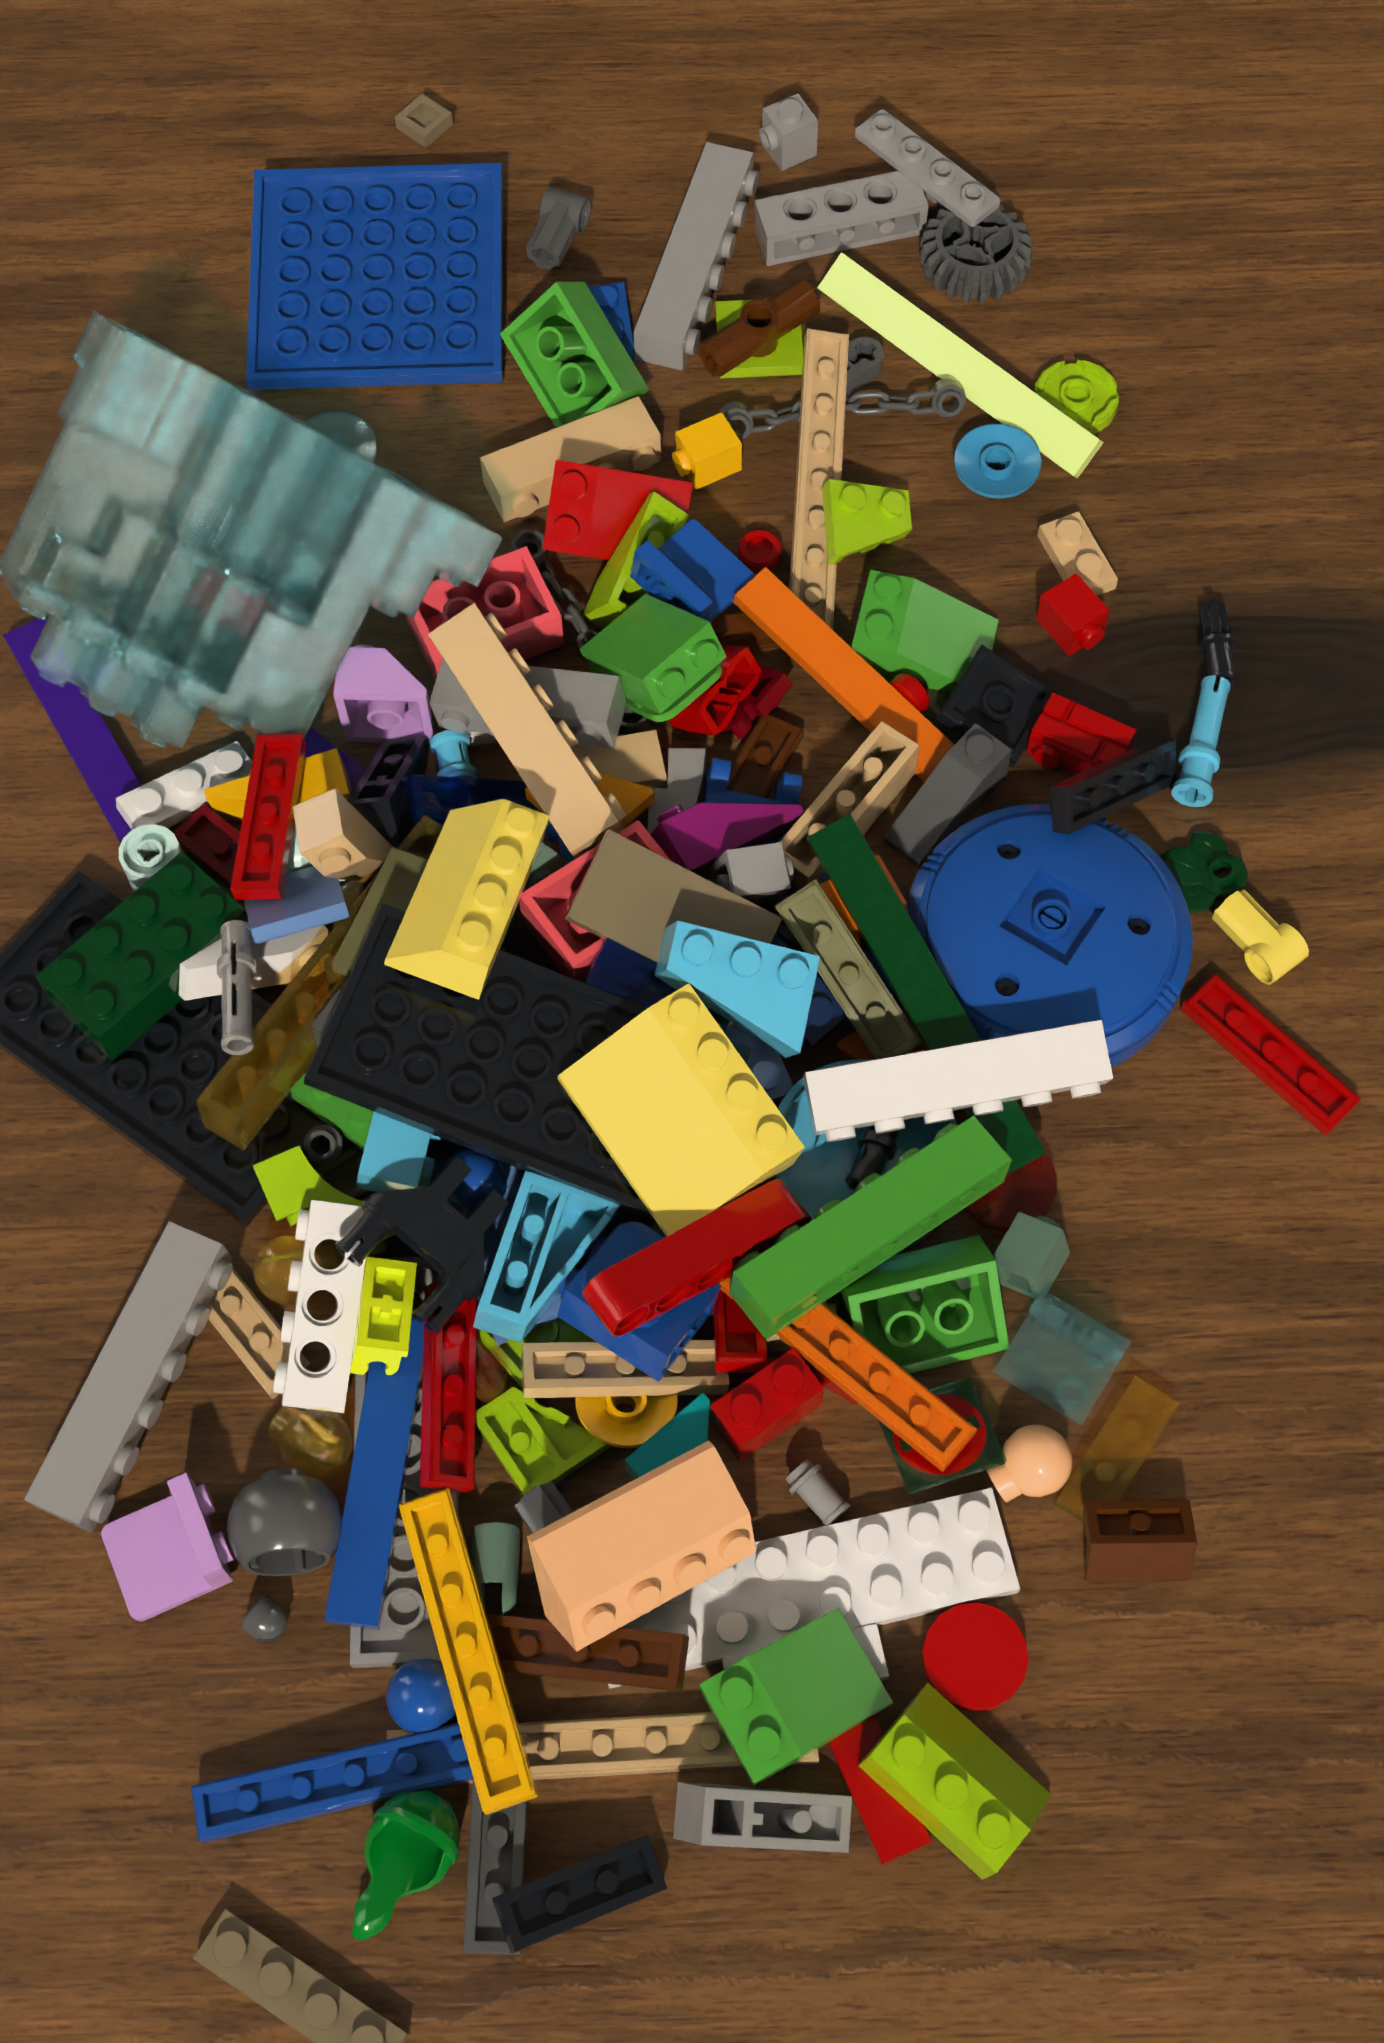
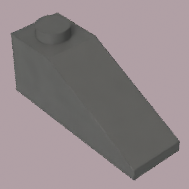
M975 723L945 754L886 833L883 841L916 867L920 868L928 856L933 854L936 846L954 832L1006 778L1012 749Z

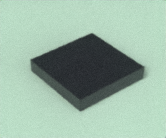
M981 645L948 697L936 720L961 736H964L975 723L1012 749L1009 766L1013 767L1028 745L1031 731L1040 714H1042L1052 693L1057 694V692Z

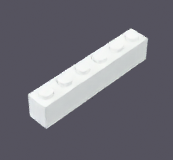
M1102 1020L805 1072L803 1076L813 1135L825 1134L827 1142L856 1137L855 1128L872 1125L875 1126L876 1133L904 1129V1120L924 1117L925 1125L954 1120L953 1111L973 1108L974 1116L992 1114L1003 1111L1002 1102L1018 1099L1022 1100L1023 1107L1042 1105L1053 1102L1052 1093L1070 1090L1072 1099L1102 1093L1100 1085L1106 1084L1113 1079Z

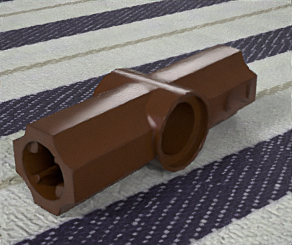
M797 280L767 300L754 299L747 302L740 311V318L698 344V355L705 369L713 377L716 375L721 377L752 356L765 357L776 350L779 338L820 312V302L815 295L814 289L805 280L801 282Z

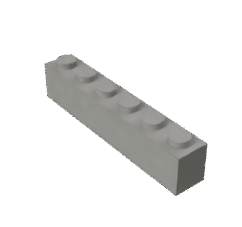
M706 142L633 332L635 360L683 371L688 356L696 355L701 335L698 329L701 322H708L713 303L712 291H719L724 277V265L722 264L725 258L731 259L736 243L735 229L736 227H743L748 208L747 197H754L757 190L759 172L753 170L754 152Z
M168 1222L24 1500L90 1533H93L97 1523L102 1524L107 1519L115 1502L113 1492L121 1476H127L137 1461L139 1455V1448L136 1447L145 1429L152 1428L161 1414L163 1401L160 1399L169 1382H175L184 1369L186 1363V1354L184 1352L193 1335L198 1336L206 1326L210 1310L207 1308L215 1291H221L231 1276L233 1265L230 1262L233 1257L223 1244L175 1223Z

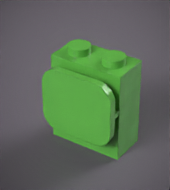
M644 594L579 649L592 673L620 677L627 701L626 707L629 710L654 722L667 721L677 716L712 686L722 674L720 663L727 657L709 621L647 594Z

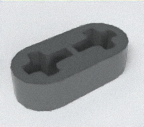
M858 337L849 342L846 397H851V395L874 380L882 371L884 350L880 342L874 338ZM858 356L862 358L860 361L857 362Z

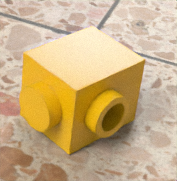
M722 412L675 432L676 451L672 452L675 468L680 476L684 477L687 475L690 482L694 483L695 490L742 470V443Z

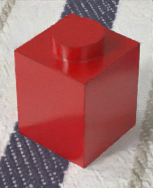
M1075 573L1041 594L1036 620L1068 656H1071L1082 648L1085 650L1093 648L1103 639L1106 633L1105 628L1110 610L1079 575Z

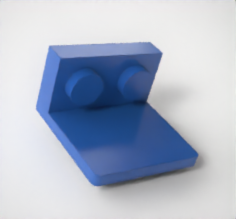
M695 519L690 520L658 549L648 540L634 552L630 577L650 596L705 619L710 623L733 603L734 595L756 576Z

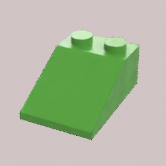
M870 570L852 642V649L886 681H891L898 674H907L916 678L924 688L952 693L979 647L983 645L992 651L999 620L915 578Z
M839 1608L746 1656L699 1684L700 1692L753 1787L893 1704L892 1699Z

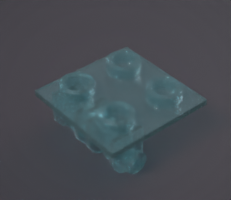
M1047 1293L1045 1298L1038 1295L1028 1311L1027 1318L993 1373L1082 1426L1129 1348L1131 1341L1050 1293Z

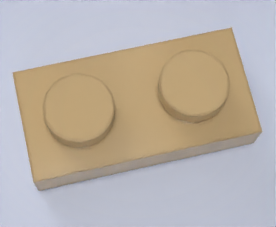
M1079 511L1039 526L1037 536L1063 581L1077 573L1097 596L1116 589L1118 578Z

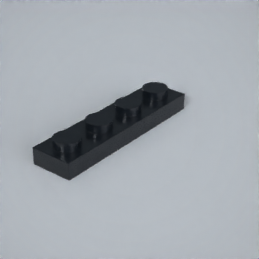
M1160 736L1052 785L1050 798L1052 831L1063 834L1073 833L1173 785L1176 781V739Z

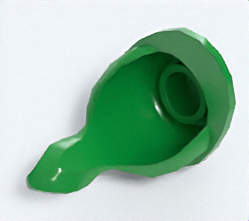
M428 1790L407 1791L394 1796L373 1815V1823L366 1834L364 1846L365 1860L371 1880L369 1886L355 1904L353 1929L351 1932L354 1939L364 1940L381 1932L388 1925L395 1904L401 1897L432 1888L442 1881L450 1866L455 1864L459 1857V1824L450 1803L442 1799L440 1795H436Z

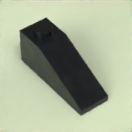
M427 736L384 739L347 799L394 848L399 850L404 849L416 827L429 748Z

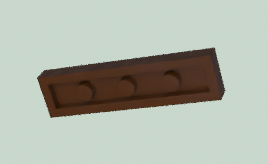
M486 1614L502 1671L505 1673L679 1692L683 1690L689 1636L685 1634L620 1627L576 1652L549 1620Z

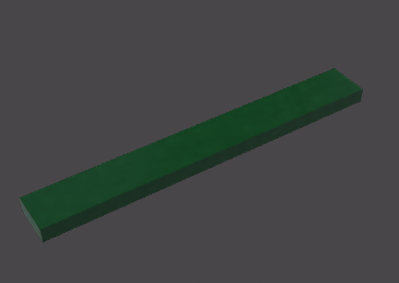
M851 814L808 836L807 841L926 1048L934 1050L982 1041ZM1016 1100L1002 1102L1003 1111L975 1116L1012 1159L1007 1175L1047 1153ZM973 1108L962 1109L967 1119L974 1116Z

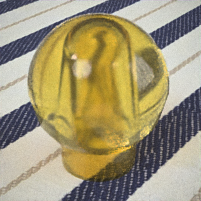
M282 1235L269 1240L259 1250L254 1261L253 1274L256 1285L264 1296L276 1303L287 1305L296 1303L297 1292L288 1291L289 1274L292 1260L302 1261L304 1241L295 1240V1236ZM331 1244L316 1246L314 1257L317 1264L327 1270L336 1268L337 1260L333 1246Z
M285 1406L276 1413L269 1426V1439L280 1446L284 1462L292 1469L304 1471L306 1476L319 1480L331 1477L344 1467L350 1457L352 1435L345 1420L335 1412L314 1409L301 1411L296 1407Z

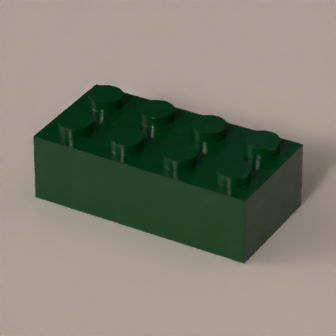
M181 851L35 977L49 1001L113 1061L182 1000L179 996L180 963L221 939L220 927L225 922L231 920L248 922L247 912Z

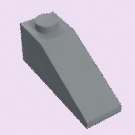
M678 1782L673 1839L704 1846L849 1853L852 1796L734 1785Z

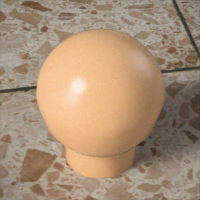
M1027 1425L1017 1429L1005 1441L1001 1450V1457L985 1466L991 1481L1006 1503L1021 1494L1029 1497H1042L1057 1492L1067 1482L1072 1470V1453L1066 1440L1056 1430L1044 1425Z

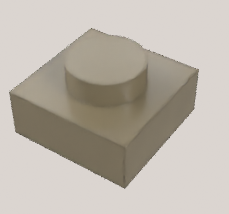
M421 93L395 116L396 129L427 148L453 125V119L450 111Z

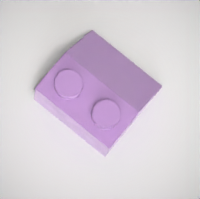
M365 644L354 647H339L333 695L345 741L383 743L384 739L427 736L428 741H430L436 732L427 689L385 648H375Z

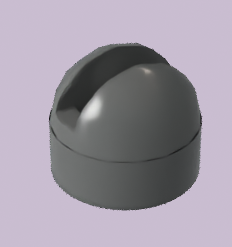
M266 1595L248 1613L241 1625V1629L257 1641L262 1643L273 1642L280 1638L286 1629V1612L276 1600Z

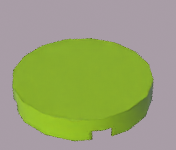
M1076 360V364H1065V361L1054 363L1041 373L1035 383L1034 392L1093 435L1109 426L1117 413L1119 396L1114 377L1102 366L1088 360Z

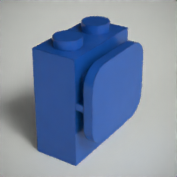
M619 1222L608 1237L601 1234L587 1252L586 1260L588 1261L581 1270L573 1268L560 1285L558 1294L563 1297L557 1316L660 1382L712 1313L721 1285L716 1284L621 1337L612 1336L582 1297L584 1287L603 1270L665 1238L643 1223L627 1222L623 1224Z

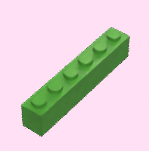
M972 1116L960 1125L952 1122L942 1128L933 1138V1142L925 1148L919 1150L917 1147L906 1151L897 1159L894 1168L881 1176L878 1173H873L866 1177L856 1187L855 1193L843 1201L833 1199L826 1203L816 1213L815 1219L801 1228L799 1225H793L777 1237L774 1246L761 1254L754 1251L743 1257L733 1269L729 1294L767 1340L1002 1184L1012 1159L975 1116Z

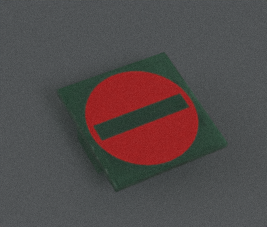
M970 1377L930 1389L938 1398L977 1428L976 1434L944 1472L940 1471L878 1420L909 1495L1003 1465L1007 1461Z

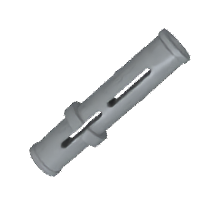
M231 920L225 922L220 927L222 956L217 960V974L222 979L221 1046L222 1050L228 1054L243 1055L253 1049L251 979L256 974V961L251 956L252 933L250 925L242 920Z

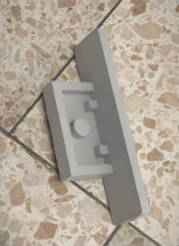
M879 110L855 129L856 139L924 191L925 197L941 209L950 210L969 226L975 227L999 208L1001 199L886 110Z

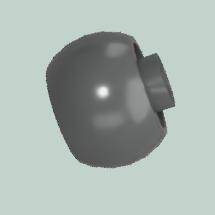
M283 1468L270 1470L259 1476V1480L243 1487L235 1497L227 1522L230 1548L239 1564L253 1574L290 1576L315 1571L327 1565L337 1551L342 1528V1514L336 1496L322 1480L306 1476V1473L299 1469Z

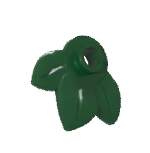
M1194 832L1190 838L1189 848L1177 847L1169 849L1159 856L1179 884L1186 900L1189 914L1206 911L1217 899L1225 900L1237 890L1242 891L1247 883L1248 873L1244 862L1240 858L1229 854L1225 841L1212 833ZM1223 871L1231 872L1230 875L1224 878L1215 876Z

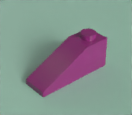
M698 803L686 810L683 809L682 805H677L657 818L659 824L650 835L672 862L699 875L705 872L726 850L756 846L791 828L804 814V810L801 805Z

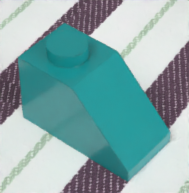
M704 1393L700 1394L625 1459L627 1474L635 1480L709 1440L710 1399Z

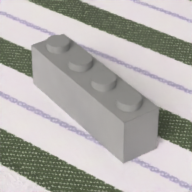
M442 659L429 701L439 728L453 730L458 733L473 731L488 733L494 736L445 660ZM528 666L531 672L526 674L524 678L531 688L537 684L541 685L555 706L548 711V714L555 724L562 719L565 721L579 742L577 745L584 748H596L598 746L615 747L627 703L619 676Z

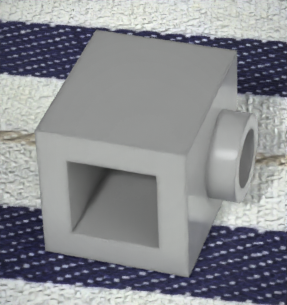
M798 93L762 108V128L759 129V137L764 149L769 153L781 171L817 156L818 119Z

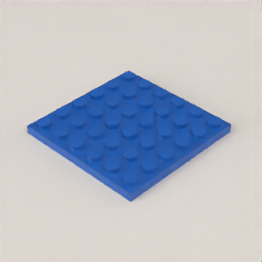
M501 163L254 170L246 382L249 390L503 382V339L500 336V333L503 331V173Z

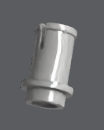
M807 1459L785 1479L791 1486L789 1492L791 1495L797 1493L823 1521L824 1526L831 1525L851 1505L845 1502L835 1488L819 1472L822 1466L819 1463L814 1466Z

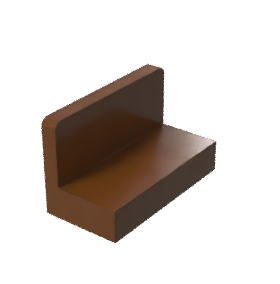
M1190 1500L1084 1502L1083 1518L1088 1546L1084 1570L1086 1581H1187L1191 1578L1197 1538Z

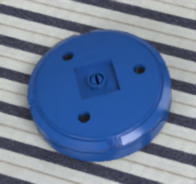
M1029 804L996 810L973 819L949 834L933 850V856H928V862L923 863V869L918 871L910 889L907 913L982 1041L1102 1020L1111 1068L1142 1050L1159 1033L1177 1003L1189 972L1193 945L1192 924L1186 900L1174 875L1154 850L1132 832L1126 834L1125 828H1118L1115 822L1111 825L1108 824L1109 819L1105 817L1070 834L1053 832L1050 804Z

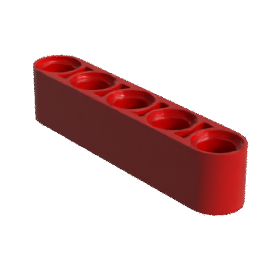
M774 1179L603 1270L584 1287L582 1297L611 1335L621 1337L733 1275L735 1265L743 1257L754 1251H757L759 1254L774 1246L777 1237L793 1225H799L801 1228L811 1222L812 1217L780 1179Z

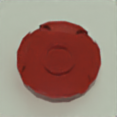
M1044 1154L1008 1174L1002 1184L964 1208L965 1211L978 1224L988 1229L992 1227L1006 1233L1018 1212L1034 1218L1039 1215L1046 1217L1057 1191V1175L1050 1158Z

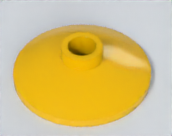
M677 1394L667 1396L575 1397L576 1411L585 1429L599 1441L619 1448H636L644 1444L675 1417L678 1402ZM626 1403L632 1406L634 1411L629 1413L621 1412L616 1409V1406Z

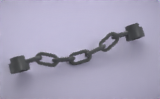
M947 378L936 382L930 391L915 392L909 397L888 396L880 391L857 392L851 395V397H846L845 411L850 410L857 415L885 413L888 409L908 410L914 415L937 413L941 417L950 418L958 415L963 410L966 404V395L956 380ZM949 396L956 397L952 405H942L945 398ZM929 397L932 407L917 408L920 404L918 398ZM881 398L878 400L880 408H858L861 405L859 399ZM801 400L797 401L792 407L778 411L772 409L749 410L743 403L730 402L724 405L719 413H723L729 424L734 420L744 422L741 428L734 430L739 440H743L750 433L768 432L777 425L793 420L799 422ZM766 415L765 422L768 425L753 426L752 417Z
M536 530L519 532L512 540V551L527 546L529 552L536 553L531 556L537 568L544 564L547 571L542 572V578L561 617L565 620H571L577 630V646L579 649L584 646L583 641L585 643L589 642L591 637H595L598 633L587 628L580 616L582 611L581 604L572 591L568 588L560 587L556 581V572L547 558L548 550L542 549L544 535ZM563 594L572 603V605L567 607L568 613L564 612L558 603L563 601ZM625 707L619 733L628 735L645 732L649 726L650 719ZM628 718H636L639 720L636 723L624 722Z

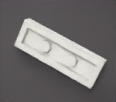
M235 741L117 797V810L131 830L141 825L149 824L170 828L188 819L203 804L211 808L205 797L204 789L250 775L252 761L238 741Z

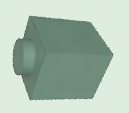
M1018 1212L993 1255L996 1260L999 1284L1043 1302L1070 1254L1064 1229L1048 1217L1039 1215L1034 1218Z

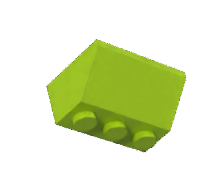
M929 1683L925 1684L858 1765L888 1794L925 1825L926 1829L982 1880L996 1874L1031 1831L1051 1796L1042 1785Z

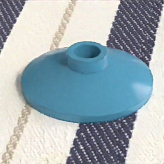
M989 424L971 430L960 440L955 450L954 467L961 482L974 493L988 498H1010L1025 492L1035 483L1041 469V454L1034 440L1022 430L1004 424Z

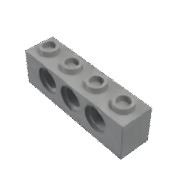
M891 171L885 174L851 179L846 182L812 187L807 190L773 195L755 200L754 230L766 266H772L922 235L926 230L929 205L924 191L899 171Z

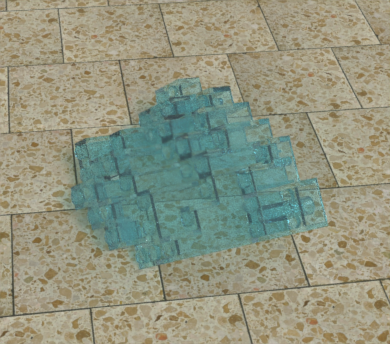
M94 310L72 356V359L79 365V368L57 412V415L65 423L0 559V575L5 580L4 585L13 592L12 597L21 602L19 607L22 610L40 619H45L47 614H50L30 656L37 669L40 670L38 674L40 677L61 687H64L66 681L81 688L80 693L91 700L89 703L90 707L110 717H114L116 712L132 719L130 723L141 731L140 737L156 746L165 748L167 743L183 748L203 706L216 711V718L239 730L245 724L257 729V735L303 734L305 738L370 605L394 618L398 611L414 618L435 575L457 587H460L463 580L478 587L503 537L474 517L436 499L412 481L319 432L310 424L272 406L261 397L192 363L175 351Z

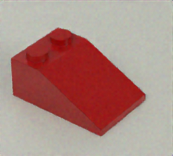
M556 460L542 549L609 560L651 492H656L689 514L694 483Z

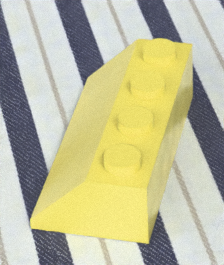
M506 799L450 810L386 956L384 965L479 1000L540 850L550 816Z

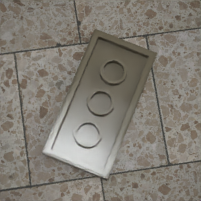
M610 829L606 831L564 919L656 966L664 930L677 920L771 944L782 920L781 917Z

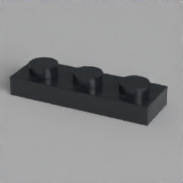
M646 1835L493 1897L492 1901L510 1953H514L667 1889L649 1837Z

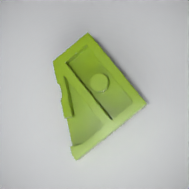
M829 479L822 487L827 559L829 564L841 562L844 557L859 551L862 554L873 550L880 543L889 544L905 538L912 530L909 490Z

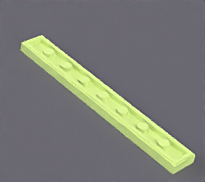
M842 252L817 287L940 379L949 378L956 380L961 385L966 398L1000 423L1018 428L1028 434L1037 444L1041 453L1078 479L1104 443Z

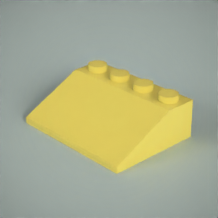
M689 983L647 1008L557 1077L666 1237L758 1188L792 1166L805 1148Z

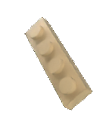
M691 1340L660 1382L598 1342L522 1343L523 1398L667 1396L675 1394L700 1395L702 1393L705 1395L727 1394L729 1388L728 1373L715 1372L714 1340Z

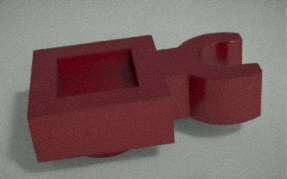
M760 666L762 670L755 688L744 700L738 702L732 720L722 733L726 735L731 730L737 739H742L746 736L752 727L753 719L757 715L765 718L779 705L782 697L793 686L786 674Z

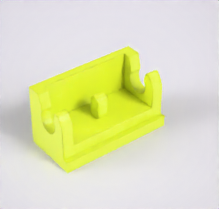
M366 1257L350 1373L364 1375L369 1369L370 1362L379 1361L386 1364V1375H393L398 1371L401 1357H407L417 1263Z

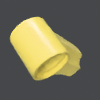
M1245 889L1234 892L1214 911L1212 919L1242 949L1249 970L1258 980L1265 984L1271 985L1309 956L1308 945L1302 935L1287 923L1279 925Z

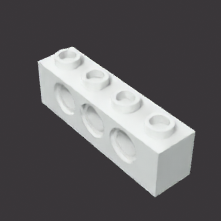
M311 1200L309 1210L299 1209L295 1240L304 1241L302 1261L292 1260L288 1282V1291L297 1292L294 1312L284 1311L280 1342L290 1343L287 1363L277 1362L273 1393L282 1394V1406L344 1413L366 1258L360 1267L347 1260L349 1255L360 1244L359 1240L348 1253L343 1255L342 1262L334 1269L327 1270L320 1267L315 1261L314 1252L316 1246L323 1240L340 1241L364 1213L362 1206ZM319 1290L329 1291L336 1299L334 1314L325 1320L314 1319L307 1310L309 1297ZM313 1341L325 1344L329 1350L327 1364L322 1369L316 1371L304 1368L300 1362L302 1348L307 1343Z

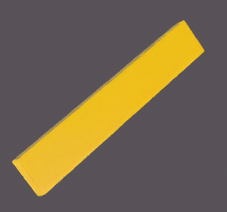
M449 1488L399 1504L482 1811L485 1815L534 1799L538 1797V1793L452 1493Z

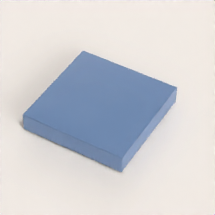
M314 866L286 874L282 899L244 900L255 944L349 917L338 878L325 877Z

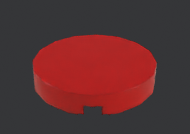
M979 1602L957 1604L941 1613L928 1629L922 1649L923 1672L928 1683L955 1708L964 1711H990L1009 1701L1023 1683L1029 1661L1026 1640L1016 1622L999 1608Z

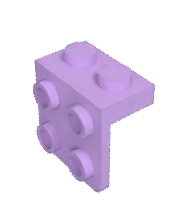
M187 1473L167 1480L172 1496L106 1524L101 1531L104 1545L129 1614L136 1621L141 1622L233 1582L227 1563L233 1561L234 1556L224 1532L215 1533L209 1515L216 1513L210 1493L204 1483L197 1486Z

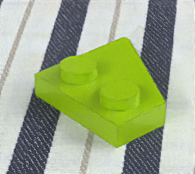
M515 1387L510 1388L476 1411L475 1426L523 1496L538 1485L552 1481L554 1485L610 1448V1445L599 1441L584 1427L571 1421L569 1416L552 1407L547 1408L537 1403L535 1398H523V1391Z

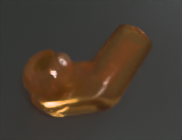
M477 1337L476 1397L484 1403H489L506 1391L508 1372Z

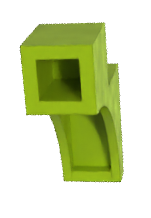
M300 1146L252 1165L277 1222L287 1218L290 1226L297 1224L299 1209L309 1210L311 1200L364 1206L363 1201L340 1192L326 1182L313 1169ZM387 1233L367 1257L387 1250L388 1248L384 1240L395 1234Z

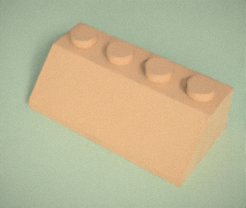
M710 1441L695 1447L527 1536L544 1614L576 1652L756 1553L750 1512L719 1453Z

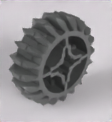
M1003 204L975 227L969 226L950 210L939 209L936 218L929 219L926 230L920 240L919 261L921 268L924 269L926 281H933L935 292L947 290L946 294L949 300L955 296L962 297L965 305L970 299H977L983 305L987 297H991L996 302H999L1003 293L1012 295L1016 286L1023 284L1028 268L1031 267L1032 241L1031 236L1027 234L1026 223L1018 222L1016 212L1005 214Z

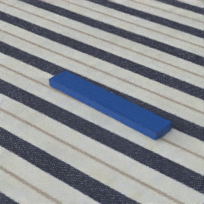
M415 1318L411 1319L407 1357H401L398 1371L393 1375H386L385 1363L374 1361L370 1362L342 1517L341 1535L338 1541L324 1619L328 1624L380 1629L400 1510L399 1504H401L423 1373L424 1321L419 1323Z
M456 1723L428 1732L409 1734L191 1786L198 1841L206 1843L392 1799L394 1796L407 1791L431 1790L473 1780L474 1778L460 1727Z

